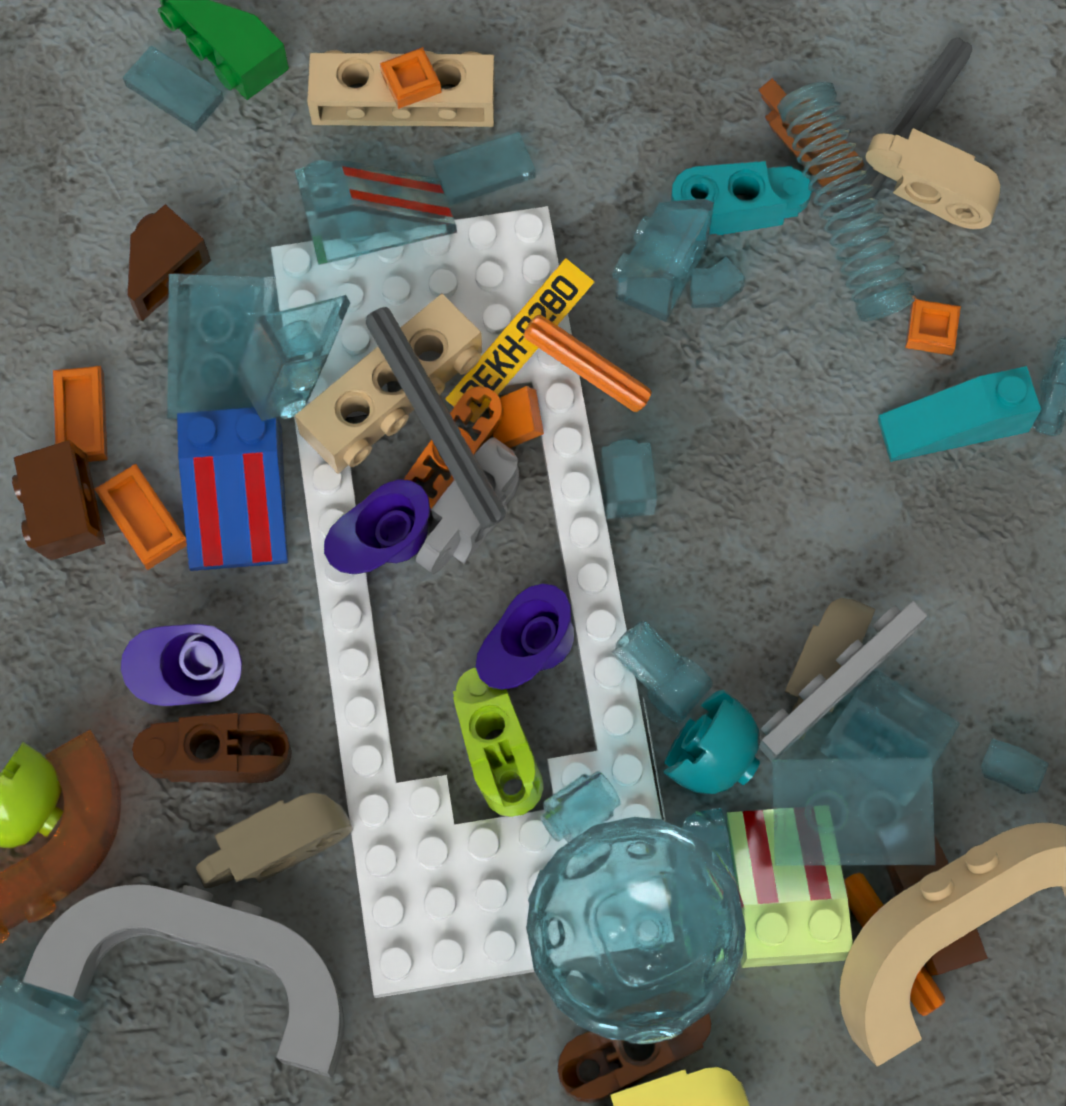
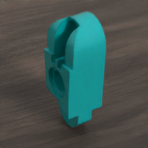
M766 161L695 166L685 169L676 177L672 185L671 208L681 228L689 234L697 236L717 234L718 236L783 225L784 218L796 217L798 213L807 207L812 194V183L804 172L793 169L792 166L767 168ZM747 194L753 199L741 200L735 195Z

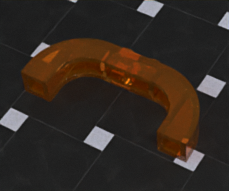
M91 729L45 755L47 761L53 766L63 791L64 814L57 832L45 846L0 872V943L10 936L8 930L27 920L28 923H33L54 912L57 908L55 903L82 886L97 871L112 847L117 834L121 813L119 781L110 758Z

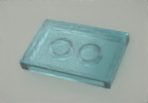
M932 758L772 760L775 866L935 865Z

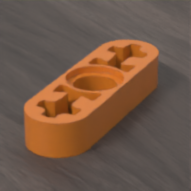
M482 386L467 390L450 412L455 423L460 419L466 426L473 416L469 404L472 401L481 404L485 399L490 400L488 407L493 414L492 417L487 419L481 416L472 427L473 432L480 434L476 441L471 438L467 431L458 427L473 455L489 440L503 417V407L499 396L493 390ZM432 439L409 470L404 480L413 482L419 480L424 483L428 481L434 472L431 467L425 466L430 459H433L441 470L450 473ZM439 474L434 481L433 488L437 495L433 499L429 497L430 512H432V507L454 481L452 475L446 481Z

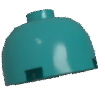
M719 690L700 705L708 711L705 715L701 716L697 721L689 718L674 740L664 762L669 767L663 770L664 774L679 785L696 793H720L731 788L736 782L745 785L753 777L760 765V760L755 757L760 745V733L751 712L725 690Z

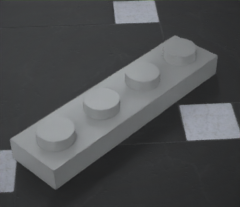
M914 601L902 611L896 605L890 608L873 625L878 633L868 643L863 645L859 640L852 643L836 659V662L841 667L826 680L822 674H819L798 694L803 702L793 712L788 714L782 708L761 728V731L766 736L762 739L759 749L774 763L922 626L928 615Z

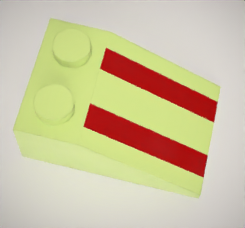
M829 805L727 812L741 967L845 961L853 945L848 898Z

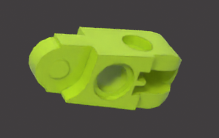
M471 668L459 678L456 691H453V700L475 782L493 811L508 817L523 815L532 810L541 799L544 789L542 775L507 689L501 690L489 687L479 678L476 668ZM493 730H504L501 733V735L495 739H485L488 733H490ZM511 779L520 780L522 787L518 793L509 795L503 791L507 781Z

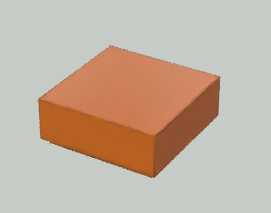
M423 47L380 63L381 73L398 109L441 93V84Z
M914 299L910 310L905 348L952 356L956 346L961 306Z
M525 386L500 397L503 417L493 433L494 438L508 448H512L544 434L535 389Z

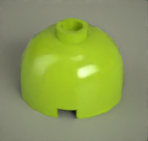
M24 742L21 743L18 750L15 751L0 773V847L15 848L25 845L38 832L47 837L64 812L56 806L62 791L60 775L52 762Z

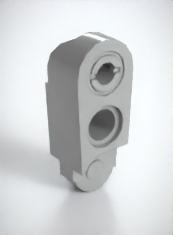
M493 437L486 441L474 456L507 512L506 505L513 498L519 486L518 458L513 450ZM455 480L431 509L433 522L428 531L427 539L418 552L416 562L432 574L444 567L452 556L465 564L497 525L495 524L488 528H483L480 525Z

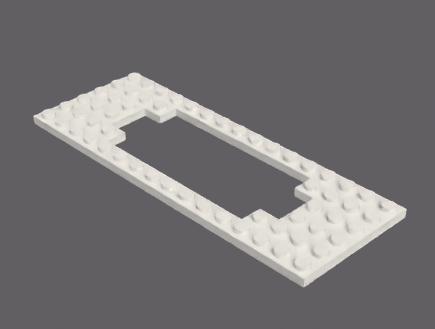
M548 206L271 247L294 419L299 411L378 347L366 326V317L379 308L388 307L399 326L402 327L442 293L481 331L482 356L559 266ZM567 314L558 326L572 335ZM540 348L535 351L500 394L511 393L525 386L533 388L537 392L544 432L540 437L596 751L547 759L554 809L454 825L447 775L397 783L366 573L355 575L342 573L329 564L324 554V540L330 528L343 515L356 506L351 467L348 465L337 474L299 434L295 419L348 813L353 827L351 835L373 995L375 998L682 948L685 945L580 376ZM427 351L418 358L422 361H432L438 359L441 354L435 351ZM387 383L382 387L386 392H388ZM357 411L349 414L347 417H354L367 414L364 412Z

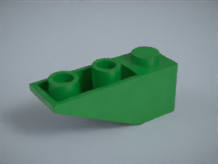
M159 0L161 7L158 8V13L166 26L173 32L179 29L186 36L187 45L193 54L201 61L207 58L214 66V71L221 83L230 91L235 88L246 100H249L289 70L284 44L256 15L212 0Z

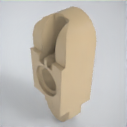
M914 128L911 130L908 139L897 134L885 133L877 134L872 138L865 156L866 160L874 170L897 181L893 191L894 194L963 228L982 229L990 225L999 202L1000 183L997 174L992 169L974 161L975 156Z

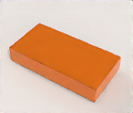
M92 366L53 370L55 444L70 440L87 454L88 462L108 460L105 386L102 367Z
M137 464L132 465L94 489L147 570L187 546L186 537Z

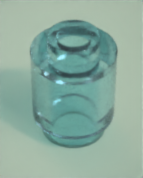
M596 771L590 776L582 774L543 801L546 813L541 816V821L555 841L560 842L562 839H565L569 844L574 845L614 816L613 810L621 805V801L610 781L601 772Z

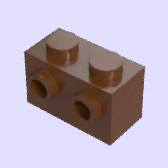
M70 440L14 457L17 475L12 477V484L18 500L23 503L26 520L22 521L21 529L29 548L51 561L106 544L89 462L85 452Z

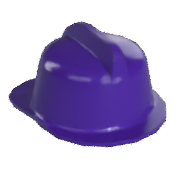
M395 480L380 486L365 500L343 515L330 528L324 540V554L329 564L342 573L355 575L371 572L386 562L400 563L414 557L427 539V520L430 514L429 497L420 485L410 480Z
M542 583L528 587L514 598L477 653L475 667L479 678L485 684L501 690L518 687L531 680L539 671L554 668L564 661L574 643L571 604L567 595L555 585Z
M205 624L158 626L143 630L129 641L122 654L121 673L125 685L135 697L149 704L173 706L210 703L222 700L234 691L241 678L242 659L239 648L232 638L215 626Z

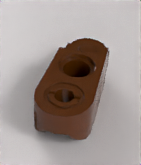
M228 713L179 717V722L151 724V727L138 734L132 747L133 757L143 771L150 774L152 778H168L170 782H269L285 772L290 764L292 755L289 738L280 723H276V720L269 715L261 713ZM210 739L220 742L219 750L213 757L208 759L196 757V750L202 742ZM264 743L270 747L271 754L252 755V750L258 744Z
M681 997L670 1002H663L578 1035L566 1044L560 1054L557 1070L560 1085L567 1095L578 1102L591 1104L603 1101L611 1097V1094L625 1090L702 1050L703 1044L711 1031L710 1015L704 1006L695 1001H683ZM631 1034H644L650 1039L653 1045L651 1057L642 1061L633 1060L628 1057L623 1043ZM584 1061H594L599 1066V1075L592 1081L584 1080L579 1074V1067Z

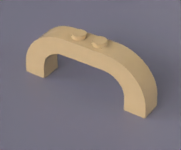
M1034 823L1002 832L983 844L971 848L963 856L938 871L926 875L921 881L892 898L862 928L848 953L843 967L840 983V1005L852 1040L877 1067L922 1040L912 1016L910 995L917 974L934 954L1042 889L1062 886L1066 898V826L1054 823Z

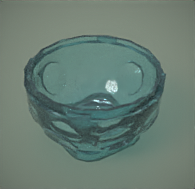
M631 817L593 825L557 850L544 869L539 871L528 898L529 909L526 930L534 972L558 1009L572 1019L576 1025L607 1039L648 1044L669 1040L682 1034L683 1031L687 1030L719 1004L730 989L741 964L746 932L745 908L733 871L714 848L708 846L692 832L661 819ZM651 920L657 927V933L652 940L645 941L641 938L639 929L643 922Z

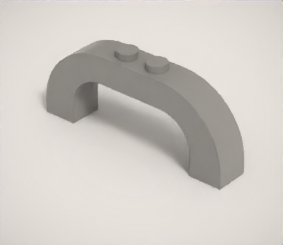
M123 885L105 889L85 897L61 914L43 935L34 951L23 980L24 983L34 989L84 1003L96 968L110 949L132 937L157 936L262 967L275 974L282 981L288 996L289 1016L276 1056L280 1062L333 1078L342 1047L344 1034L342 1001L333 976L314 948L292 929L276 921L261 917L262 908L239 900H233L231 907L211 902L213 894L192 886L184 885L180 893L151 885Z

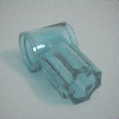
M641 621L633 628L627 630L616 642L615 649L612 651L621 663L649 690L646 694L650 702L662 714L676 723H681L713 687L711 678L701 667L687 657L679 656L646 621Z

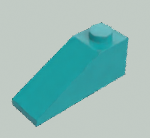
M1024 366L973 378L880 414L877 420L890 462L1027 433L1041 412V407L1028 368Z

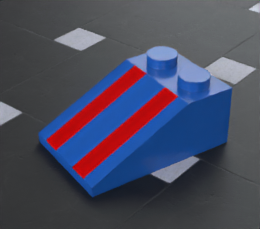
M265 406L177 413L178 461L190 571L287 564L288 549L282 427L276 407Z

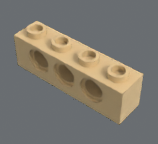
M330 50L325 53H310L307 102L312 125L494 127V55H482L473 51L462 54H436L425 51L441 86L452 84L455 87L450 89L441 88L440 94L398 109L381 73L380 63L403 54H391L386 51L344 53L338 50ZM357 83L364 84L362 87L359 88L350 87L351 85Z
M442 293L400 327L417 357L427 351H435L441 354L438 359L431 362L419 359L439 396L445 388V383L457 373L463 375L469 372L481 358V331ZM376 347L295 415L299 434L337 474L348 465L355 467L364 461L370 454L372 445L385 434L391 436L397 433L406 424L409 414L414 410L403 389L397 392H386L382 389L386 383L398 380L379 347ZM360 411L368 414V417L360 423L353 424L345 421L346 417L353 412Z

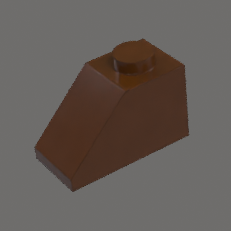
M166 204L156 213H150L143 217L137 224L135 231L130 235L127 295L135 315L141 321H144L211 261L204 239Z

